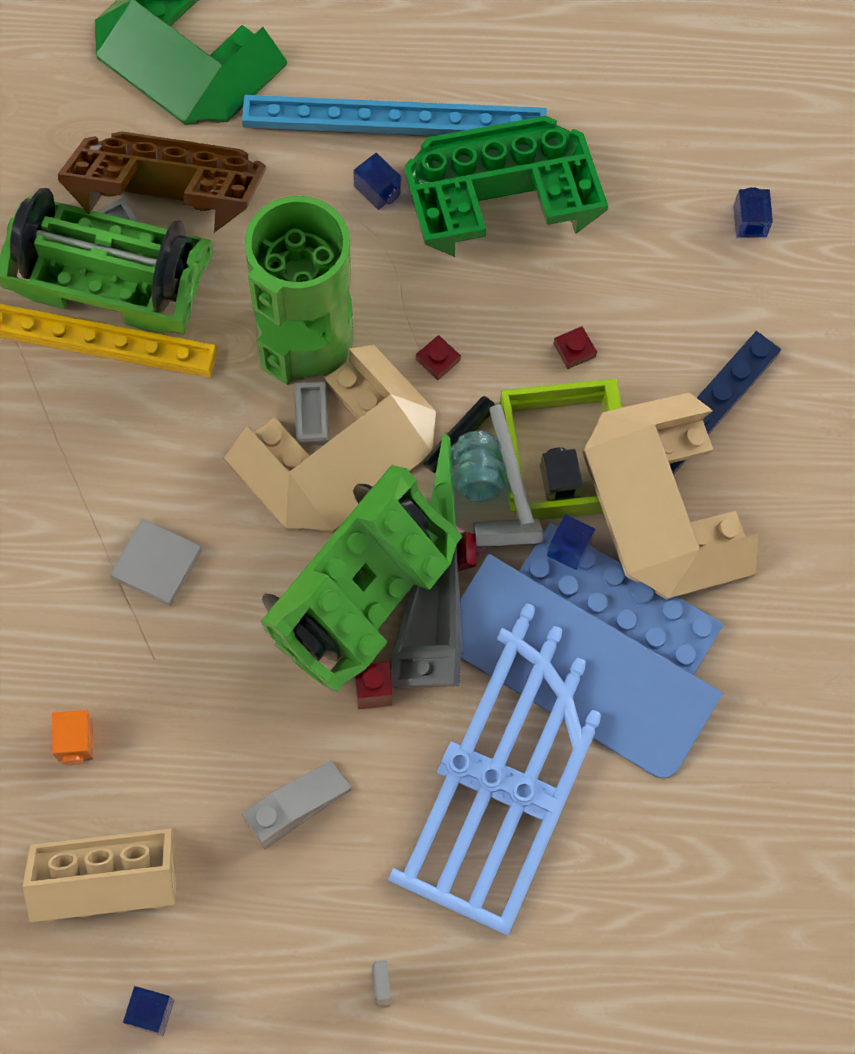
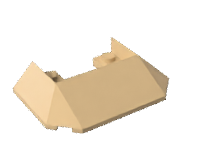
M375 345L350 348L349 361L325 378L326 386L357 420L309 456L281 423L273 417L255 432L246 426L224 457L227 464L286 530L299 531L300 529L319 530V533L333 534L358 505L353 493V489L357 484L374 486L391 465L407 468L412 472L424 462V458L433 450L436 411Z
M690 393L603 412L582 451L625 576L637 583L640 581L656 590L655 593L666 600L756 574L759 534L746 537L736 511L694 522L689 520L670 463L707 455L713 451L703 423V419L713 410Z

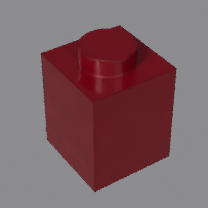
M389 661L370 663L365 670L355 676L358 709L392 706Z

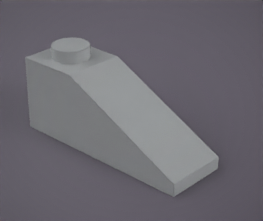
M331 760L270 793L244 811L242 815L246 824L265 850L349 792L351 787Z

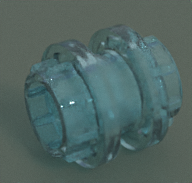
M484 431L468 432L460 436L458 442L451 447L449 460L452 462L450 478L453 488L460 492L464 499L473 502L489 501L497 497L500 490L508 483V476L501 454L500 442L495 439L493 434Z

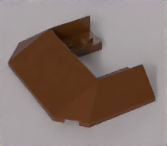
M121 131L111 133V138L104 139L103 141H98L96 136L84 138L58 173V181L88 214H90L102 195L113 197L121 195L123 192L182 200L184 205L193 206V208L200 211L214 209L215 233L248 208L265 173L266 165L260 161L251 162L248 160V153L242 149Z

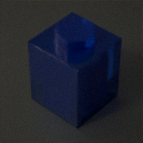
M377 152L353 170L354 187L378 210L386 204H392L400 196L401 175Z
M756 187L739 189L733 205L736 238L767 237L773 223L770 189H759Z
M565 514L550 542L547 556L577 570L592 542L595 528Z
M134 986L123 1023L131 1028L164 1036L175 1000L169 995Z

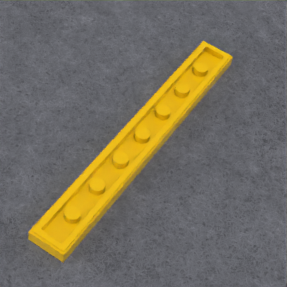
M0 304V338L211 378L218 354V345Z

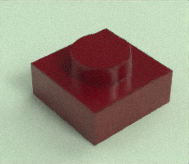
M583 326L554 338L553 344L567 369L596 357L597 350Z
M437 335L416 354V361L436 380H439L461 360V355L440 335Z
M467 531L460 533L463 537L457 543L458 572L476 566L475 534Z

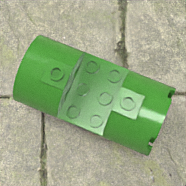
M288 196L277 199L260 209L250 221L245 234V252L249 272L248 282L251 302L255 312L258 333L257 342L261 369L288 385L293 378L304 380V377H314L322 374L323 377L337 370L349 356V349L353 345V309L349 293L351 283L350 236L344 219L329 204L307 196Z

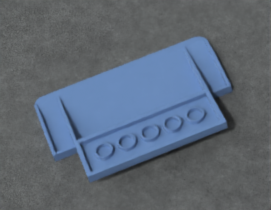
M550 522L543 533V542L535 545L519 571L491 554L487 555L460 599L463 640L461 659L491 677L505 647L504 643L497 640L501 628L512 632L517 619L520 618L519 614L526 603L535 607L534 616L529 621V627L523 641L540 653L544 642L547 641L546 637L551 628L557 626L563 630L562 637L559 643L556 644L557 648L550 662L563 682L567 675L570 674L571 665L576 658L586 661L583 675L580 676V682L573 695L581 729L585 726V720L592 710L599 712L601 719L598 728H595L594 740L653 776L669 778L678 771L723 695V692L694 676L724 624L679 597L666 600L655 593L656 590L640 581L637 583L625 576L621 563ZM517 652L503 684L521 695L534 665ZM543 678L533 703L551 713L557 696L546 679Z

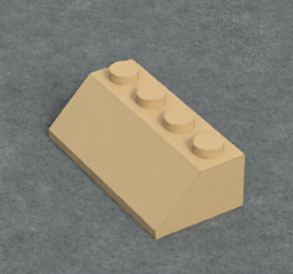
M172 828L31 844L22 886L29 922H51L63 918H85L96 914L125 913L130 910L160 909L165 906L175 905L176 875Z

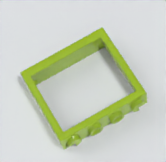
M617 378L501 390L500 403H495V405H502L521 477L522 471L512 411L602 402L603 412L622 408ZM504 465V475H505V480H506V482H507V481H509V480H508L507 472H506L505 465ZM509 492L510 512L516 511V517L519 520L513 494ZM598 496L529 503L533 519L539 518V520L603 513Z

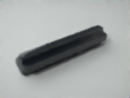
M482 396L447 433L450 438L451 457L490 416L489 409L495 403L488 397ZM442 440L424 458V466L433 473H436Z

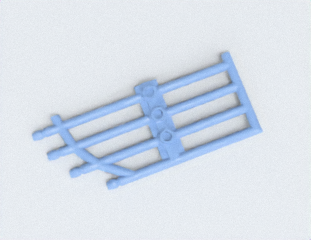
M528 603L521 609L520 618L517 619L512 632L501 628L497 640L504 643L505 647L461 745L451 741L443 756L437 774L446 777L411 857L404 872L393 868L388 879L393 884L509 936L595 735V728H598L601 714L592 710L585 720V726L581 729L573 701V695L580 682V676L583 675L586 661L576 658L571 665V672L567 675L564 682L550 663L557 648L556 644L559 643L562 637L563 630L553 626L548 632L547 641L544 642L540 653L523 641L529 627V621L532 620L535 612V607ZM518 652L534 666L494 757L490 759L473 750ZM545 678L556 694L557 700L526 771L522 773L505 764L541 682ZM564 718L573 750L557 788L537 778ZM458 784H462L478 793L435 887L417 879V876ZM493 798L510 807L471 897L467 902L450 894L449 891L489 800ZM524 812L542 820V823L500 917L481 907Z

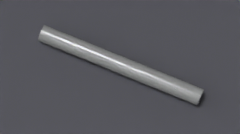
M494 405L489 410L521 527L530 528L535 523L502 405Z

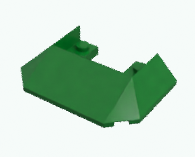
M116 0L95 19L97 59L184 125L197 124L199 120L215 119V123L228 122L243 108L244 95H256L287 65L286 58L263 26L254 34L248 28L241 25L211 55L173 29L171 26L199 0Z
M548 116L427 137L422 143L418 154L414 159L410 158L404 166L405 176L424 244L455 257V242L486 237V226L478 201L536 191L546 224L571 221L575 234L608 210V203L584 133L575 129L569 131L557 125V120Z

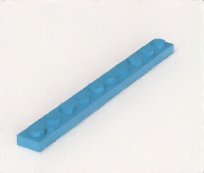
M244 95L242 124L244 128L437 136L547 116V108Z

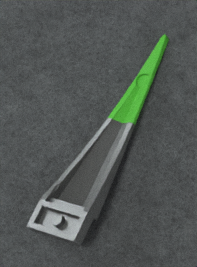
M444 434L442 436L430 505L438 514L455 526L451 444L449 436ZM427 529L426 531L434 544L438 537ZM457 545L451 564L430 590L417 585H413L410 590L392 653L391 686L395 689L459 686L463 640Z

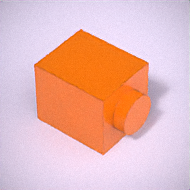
M88 710L52 712V754L58 762L62 761L64 765L73 766L83 764L84 759H93L92 717Z

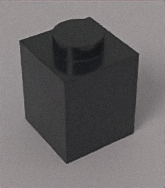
M557 447L543 453L540 470L547 501L580 498L583 481L576 449L566 450L563 447Z

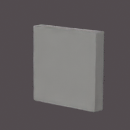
M142 519L110 573V577L121 584L171 606L202 548L190 540Z

